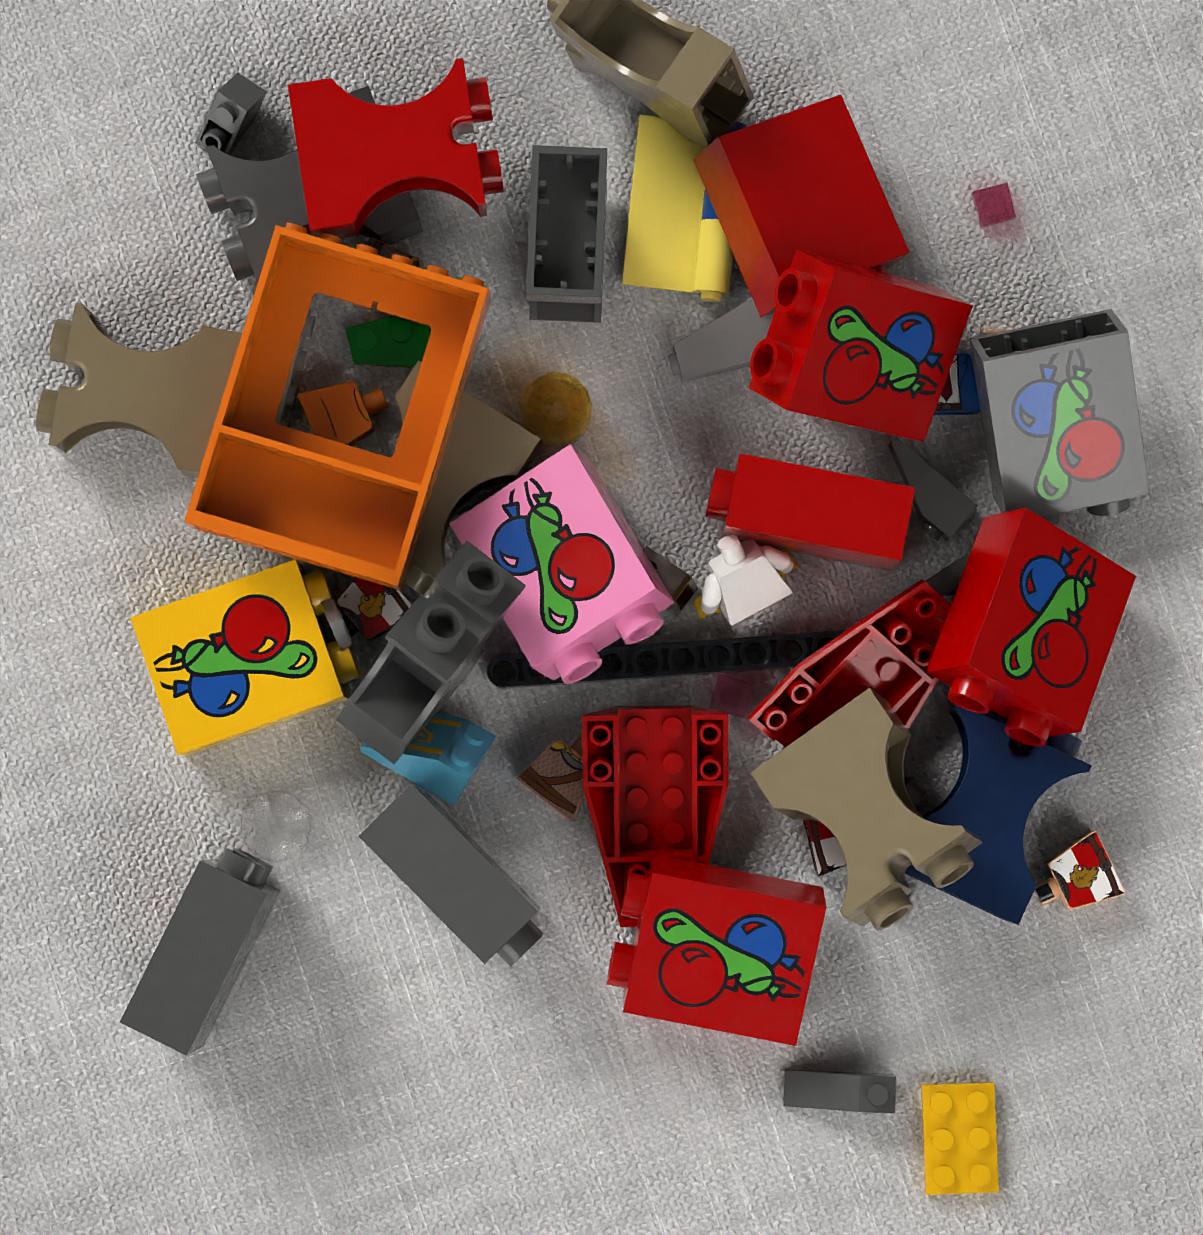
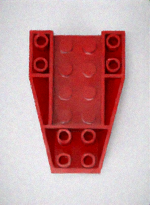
M921 579L797 664L747 718L773 741L777 740L786 748L870 688L889 702L908 730L939 680L926 671L951 604L926 581Z
M691 705L616 706L582 714L583 790L620 927H637L638 919L621 916L625 886L629 872L648 875L652 854L709 864L729 786L728 713Z

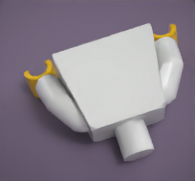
M727 535L718 542L721 554L711 559L708 563L710 575L705 579L703 595L695 599L694 606L701 620L705 619L704 617L707 614L714 612L719 614L721 609L732 626L792 594L784 578L786 573L790 572L793 568L798 569L799 565L788 551L781 552L769 545L759 547L754 539H748L740 543L736 535Z

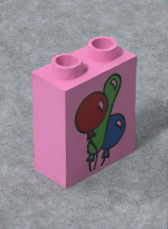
M571 444L449 523L462 546L466 541L470 542L526 585L503 618L531 667L553 681L561 676L565 684H571L586 678L602 664V659L598 654L599 651L621 637L626 644H634L653 635L664 623L659 613L675 603L592 462Z

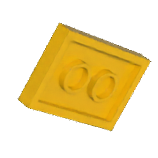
M994 1082L921 1084L925 1194L999 1192Z

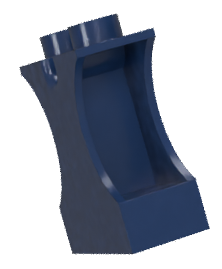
M952 705L949 713L958 728L962 745V762L959 776L946 799L923 817L930 822L941 825H962L979 836L983 843L968 853L974 862L971 870L957 881L943 888H936L930 877L916 870L913 865L906 869L905 874L1002 920L1019 925L1037 886L1028 870L1023 850L1024 829L1029 813L1039 797L1052 785L1069 776L1089 772L1092 765L1075 758L1082 741L1070 734L1049 736L1045 746L1039 747L1026 744L1021 754L1016 755L1009 747L1011 737L1004 732L1007 719L991 710L988 713L981 714Z

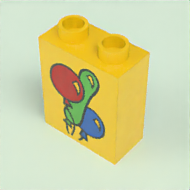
M294 559L130 617L179 756H190L349 699L344 683L360 678V673L351 647L340 650L336 640L328 641L320 615L325 614L321 602L333 598L323 569L305 574L302 564Z

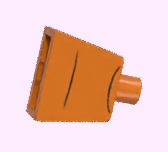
M354 381L298 394L314 435L350 446L355 445L376 431L370 415L389 408L381 388L361 396Z

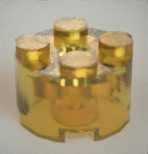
M550 372L538 377L527 385L521 397L520 415L524 428L539 437L541 444L546 447L562 448L576 443L585 435L591 423L592 403L588 391L577 378L567 373ZM554 402H560L562 410L566 411L563 416L559 415V418H552L550 411L546 410L548 406L553 407Z

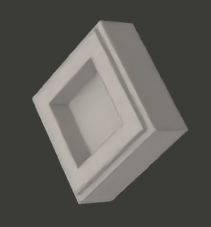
M331 598L321 602L339 649L351 646L352 639L336 600Z

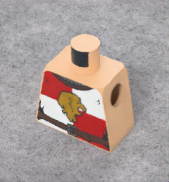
M1097 831L1085 833L1047 860L1044 865L1050 878L1036 884L1037 886L1034 890L1041 905L1060 897L1065 909L1068 910L1126 893Z

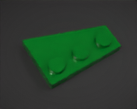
M397 316L345 328L354 364L396 368H414L418 360L422 362L431 334L429 326Z

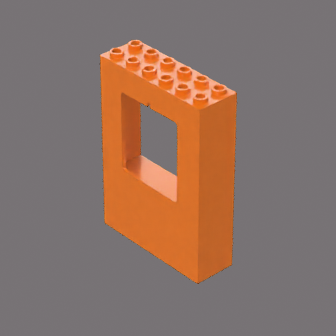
M287 222L285 227L275 225L184 522L200 531L402 591L491 301L489 288L483 286L484 281L471 276L463 275L462 280L448 276V270L438 266L428 265L426 270L415 267L412 259L401 255L392 254L391 259L382 257L377 254V249L364 244H357L356 249L342 244L343 239L334 235L322 233L321 238L308 234L307 228ZM317 293L370 309L373 302L378 303L377 311L424 324L431 328V334L398 442L391 457L276 423L277 413L313 296Z

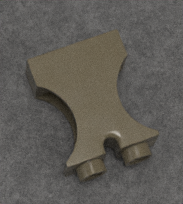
M548 0L547 9L552 12L549 21L558 37L567 43L565 50L575 68L597 75L624 90L654 111L679 134L703 149L719 136L729 133L754 97L734 48L698 26L687 25L665 15L643 0Z
M75 303L72 321L60 318L56 320L51 336L49 355L51 361L65 363L74 372L84 373V381L78 387L60 385L59 391L49 389L42 391L36 415V430L50 433L48 445L59 453L67 454L83 439L101 431L111 429L140 431L159 440L169 451L177 469L184 475L198 478L242 333L204 326L192 338L173 348L161 351H137L123 347L107 338L99 328L94 315L83 304Z
M419 360L395 395L401 412L402 424L422 363ZM464 389L404 585L424 596L437 575L446 566L445 539L450 526L449 523H451L460 507L481 490L497 484L513 482L524 475L542 447L539 437Z
M868 688L750 774L773 809L793 820H812L823 823L833 833L844 853L848 873L846 895L840 912L844 918L861 926L871 922L874 928L879 931L894 925L913 909V904L907 897L912 892V889L905 880V871L910 865H913L916 870L930 877L936 888H943L957 881L971 870L974 862L968 853L983 842L979 836L962 825L949 826L930 822L915 808L907 792L904 779V759L911 735L889 702Z

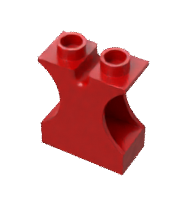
M463 58L455 60L448 75L434 90L417 100L400 105H377L362 101L344 91L332 78L288 84L308 223L312 236L321 238L322 233L339 238L357 236L363 224L375 209L390 198L409 191L434 190L450 194L469 205L480 217L487 216L484 195L504 192L498 149L477 151L476 143L460 144L456 142L460 135L474 133V123L493 121L487 78L466 80Z

